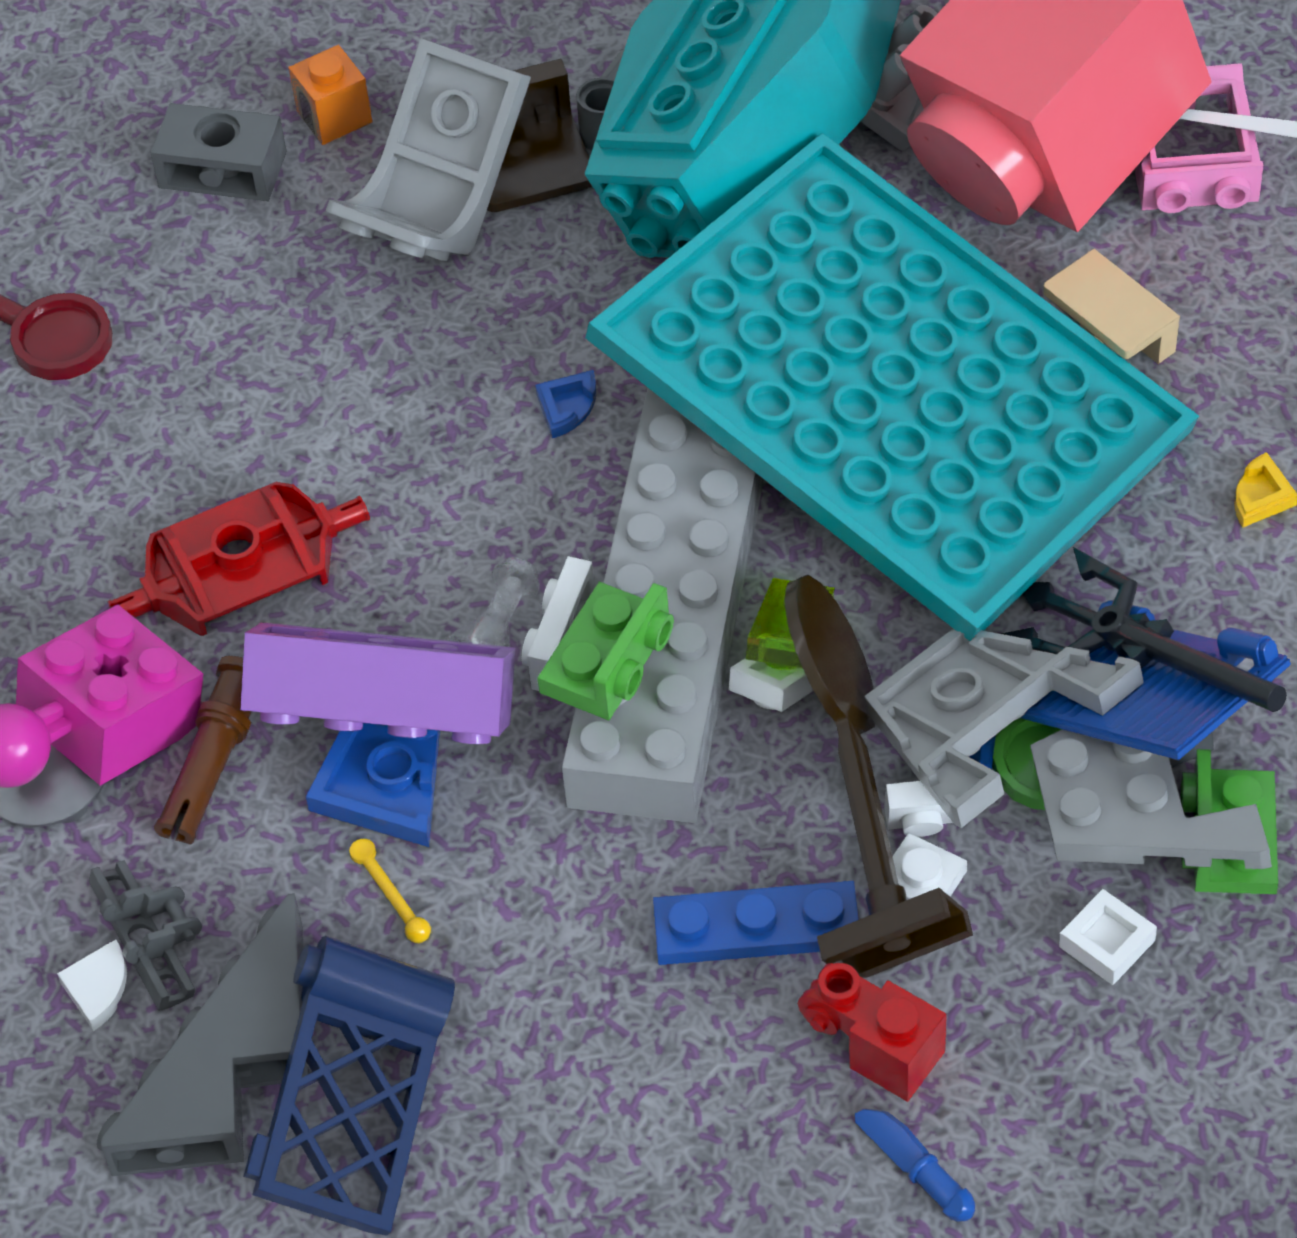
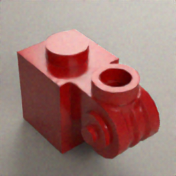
M826 964L819 972L818 979L812 981L810 989L805 990L798 1000L797 1004L800 1012L814 1030L820 1033L835 1035L840 1029L849 1036L850 1069L906 1102L911 1099L946 1051L947 1014L889 980L886 981L882 988H879L860 977L858 972L848 964Z

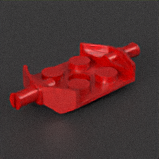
M274 482L151 533L146 544L145 576L139 578L142 588L107 601L109 609L118 604L134 618L153 611V613L160 611L165 616L196 634L204 636L207 634L206 622L310 578L319 576L321 584H327L329 580L332 538L336 537L340 531L364 521H369L368 509L359 495L355 499L327 510L323 502L316 504L294 484ZM234 540H244L252 543L246 551L239 554H227L221 551L226 544Z

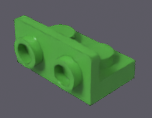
M599 581L537 677L539 693L609 721L622 699L629 701L637 692L643 677V666L652 651H661L669 640L673 629L674 616L669 614L667 588L653 583L645 597L641 598Z
M1197 749L1194 772H1182L1181 804L1183 812H1194L1195 817L1256 804L1270 849L1272 867L1245 869L1244 860L1212 859L1211 867L1185 866L1184 859L1181 857L1182 869H1195V892L1277 894L1278 859L1275 771L1211 769V749Z

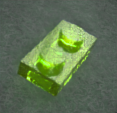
M772 578L747 637L746 660L765 662L769 667L778 670L803 669L796 654L786 617L784 597L787 583L791 582V580ZM824 586L834 598L835 587Z

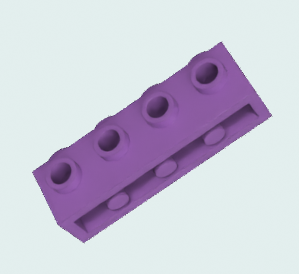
M259 623L245 632L240 710L260 712V720L271 724H296L299 722V716L322 718L324 719V727L332 730L357 731L363 729V723L388 725V734L399 737H424L427 735V729L452 732V740L456 742L487 744L491 742V736L499 737L511 722L516 648Z

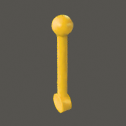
M359 839L353 842L349 849L351 859L355 863L365 866L406 924L405 935L407 939L413 943L425 942L431 933L429 922L424 918L416 917L376 861L374 843L368 839Z

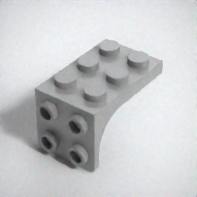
M421 38L383 154L375 172L356 196L346 201L329 199L325 211L342 217L339 228L367 238L377 236L391 241V248L412 256L423 258L426 255L442 261H448L450 253L469 255L475 247L531 77Z

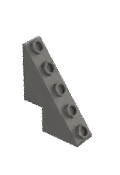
M295 893L288 894L280 905L275 904L266 911L259 923L257 935L241 956L235 955L227 962L220 974L217 988L202 1007H195L188 1013L180 1027L178 1039L162 1060L156 1059L146 1068L140 1079L138 1091L123 1111L111 1115L102 1126L97 1139V1148L103 1151L112 1176L244 1162L241 1088L282 1083L303 1003L301 999L302 986L293 982L295 969L304 949L303 926ZM305 1062L302 1077L309 1074L307 1062Z

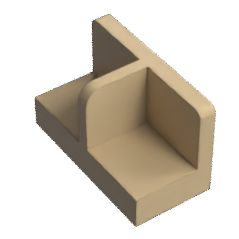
M1092 249L1044 283L1043 293L1048 299L1080 323V327L1103 344L1105 343L1122 358L1130 359L1142 351L1159 364L1176 352L1180 315L1097 250Z

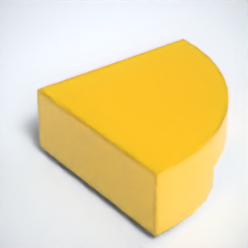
M1267 452L1256 457L1247 465L1236 487V501L1234 498L1236 516L1242 528L1297 506L1296 491Z

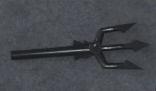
M1073 547L1080 575L1084 581L1096 577L1118 589L1112 605L1096 612L1055 594L1050 582H1034L1023 593V596L1034 612L1049 608L1093 628L1068 647L1087 650L1090 654L1104 646L1107 650L1115 651L1119 657L1125 658L1128 655L1130 659L1140 663L1141 669L1150 661L1155 660L1271 712L1279 711L1285 704L1287 693L1284 687L1171 639L1170 637L1174 630L1167 619L1150 621L1145 613L1130 615L1138 583ZM1034 627L1001 633L1030 639L1032 649L1058 654L1065 648L1064 646L1039 639Z

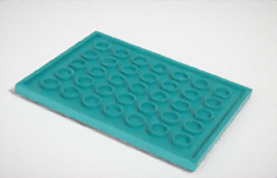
M823 133L590 321L585 337L595 347L954 630L964 633V637L968 641L974 639L978 632L984 631L1172 451L1193 430L1199 417L1198 414Z

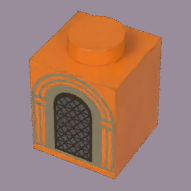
M339 44L288 67L296 111L322 145L372 123L366 78Z

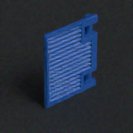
M1113 600L1102 603L1099 610L1112 605ZM1132 605L1130 615L1145 613L1150 621L1155 620L1153 613L1148 608ZM1229 627L1222 630L1217 639L1174 630L1170 637L1234 666L1239 665L1246 658L1252 659L1254 666L1247 672L1271 682L1291 665L1290 659L1286 655L1278 654L1275 641L1270 636ZM1104 646L1089 654L1090 661L1115 665V661L1118 658L1115 651L1107 650ZM1152 660L1141 669L1144 683L1103 716L1056 691H1051L1030 707L1020 718L1180 760L1248 701Z

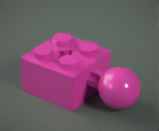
M118 604L18 658L16 704H0V787H19L35 779L48 762L51 745L98 785H103L181 740L196 727L195 719L201 705L203 673Z

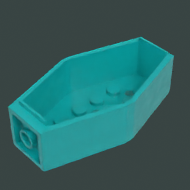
M653 0L641 12L630 30L585 171V176L598 194L601 204L609 211L626 237L629 247L639 256L669 258L821 133L839 145L866 116L876 99L901 0Z

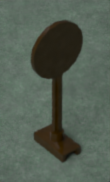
M805 575L787 583L784 597L787 624L796 654L807 679L837 727L839 736L838 754L869 892L866 894L869 916L819 935L817 940L824 963H835L841 960L844 964L852 966L860 977L867 978L973 936L968 911L939 887L908 900L905 888L898 883L868 748L860 735L875 727L874 721L869 716L864 697L874 689L870 672L854 631L837 601L821 582L810 575Z

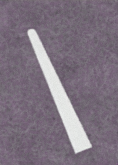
M1187 109L1179 118L1297 138V121Z

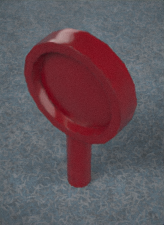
M58 293L37 299L25 307L0 294V320L11 326L10 343L18 364L29 374L46 380H68L88 373L100 364L109 352L113 334L111 324L105 309L92 298L76 293Z

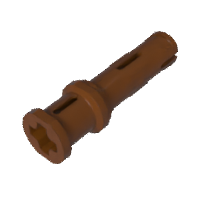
M230 655L221 657L216 670L218 679L209 700L201 702L196 715L195 723L198 732L160 818H158L154 825V830L161 837L169 839L179 815L185 813L175 841L191 845L194 843L197 829L230 753L234 749L235 744H240L247 737L252 723L249 720L252 711L240 710L243 674L242 657Z

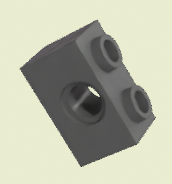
M170 103L150 153L158 187L161 189L269 202L287 150L280 116Z

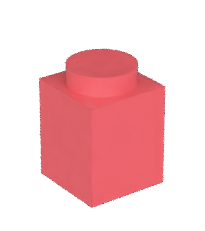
M950 0L899 55L924 108L907 129L908 141L914 154L933 179L962 205L994 223L1001 225L1014 224L1030 207L1076 232L1081 230L1212 83L1183 0Z

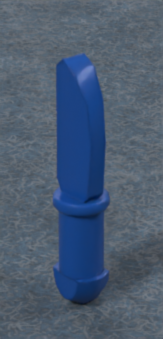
M863 1109L855 1113V1123L903 1172L909 1173L908 1177L912 1183H918L944 1209L942 1211L944 1215L957 1222L968 1221L973 1217L975 1201L967 1188L963 1189L938 1164L937 1157L929 1154L928 1150L906 1125L886 1111Z

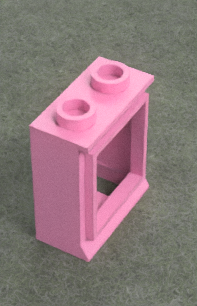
M1242 63L1206 66L1212 83L1200 96L1227 94L1226 102L1229 113L1251 116L1244 85ZM1196 100L1188 109L1195 110ZM1235 128L1240 152L1157 158L1154 147L1134 169L1142 210L1160 209L1165 213H1178L1193 206L1219 205L1223 208L1234 209L1243 206L1247 202H1258L1264 165L1263 161H1260L1255 132Z

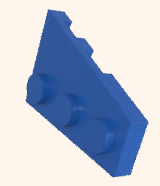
M363 723V729L339 731L306 795L309 811L429 847L440 731L427 729V735L424 737H399L388 734V725Z

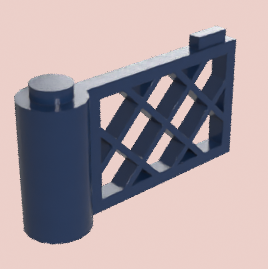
M325 935L316 947L307 944L299 957L293 978L294 984L302 986L301 999L303 1003L268 1136L258 1133L254 1136L243 1177L256 1181L252 1193L253 1196L368 1233L387 1236L392 1230L437 1039L450 1012L455 982L452 978ZM316 1021L340 1028L353 1052L326 1065L311 1040ZM363 1037L372 1039L374 1041L366 1044ZM387 1045L415 1054L410 1077L392 1087L372 1054ZM359 1061L377 1094L350 1108L331 1074ZM305 1062H307L312 1073L302 1077ZM318 1081L337 1115L309 1129L296 1107L295 1101L299 1090ZM406 1091L402 1106L396 1095ZM383 1103L397 1130L393 1142L375 1151L356 1116ZM342 1124L361 1159L334 1173L315 1138ZM290 1125L296 1137L285 1142ZM299 1146H302L320 1178V1181L305 1189L275 1181L281 1156ZM390 1155L386 1171L380 1159ZM367 1167L381 1191L377 1212L374 1213L353 1206L339 1181ZM326 1189L331 1198L317 1193Z

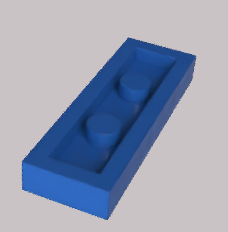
M854 880L653 897L658 965L820 952L817 936L859 920Z

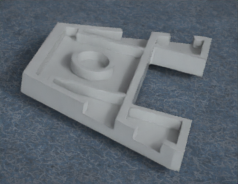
M952 629L864 697L870 718L956 826L963 828L1004 795L1000 774L969 757L975 754L983 744L1011 722L1022 717L1030 707L1051 691H1056L1103 716L1144 682L1140 663L1133 659L1118 656L1115 665L1090 661L1089 651L1065 647L1058 654L1032 649L1030 639L983 630L978 632L974 639L968 641L964 637V633Z
M1063 729L1030 745L1057 861L1144 864L1145 856L1183 857L1185 866L1211 867L1212 859L1244 860L1245 869L1272 867L1270 849L1257 805L1253 804L1186 818L1168 757Z

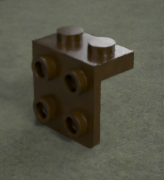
M561 58L513 70L530 76L531 79L487 208L489 212H500L592 187L585 176L590 158L572 116L568 73Z

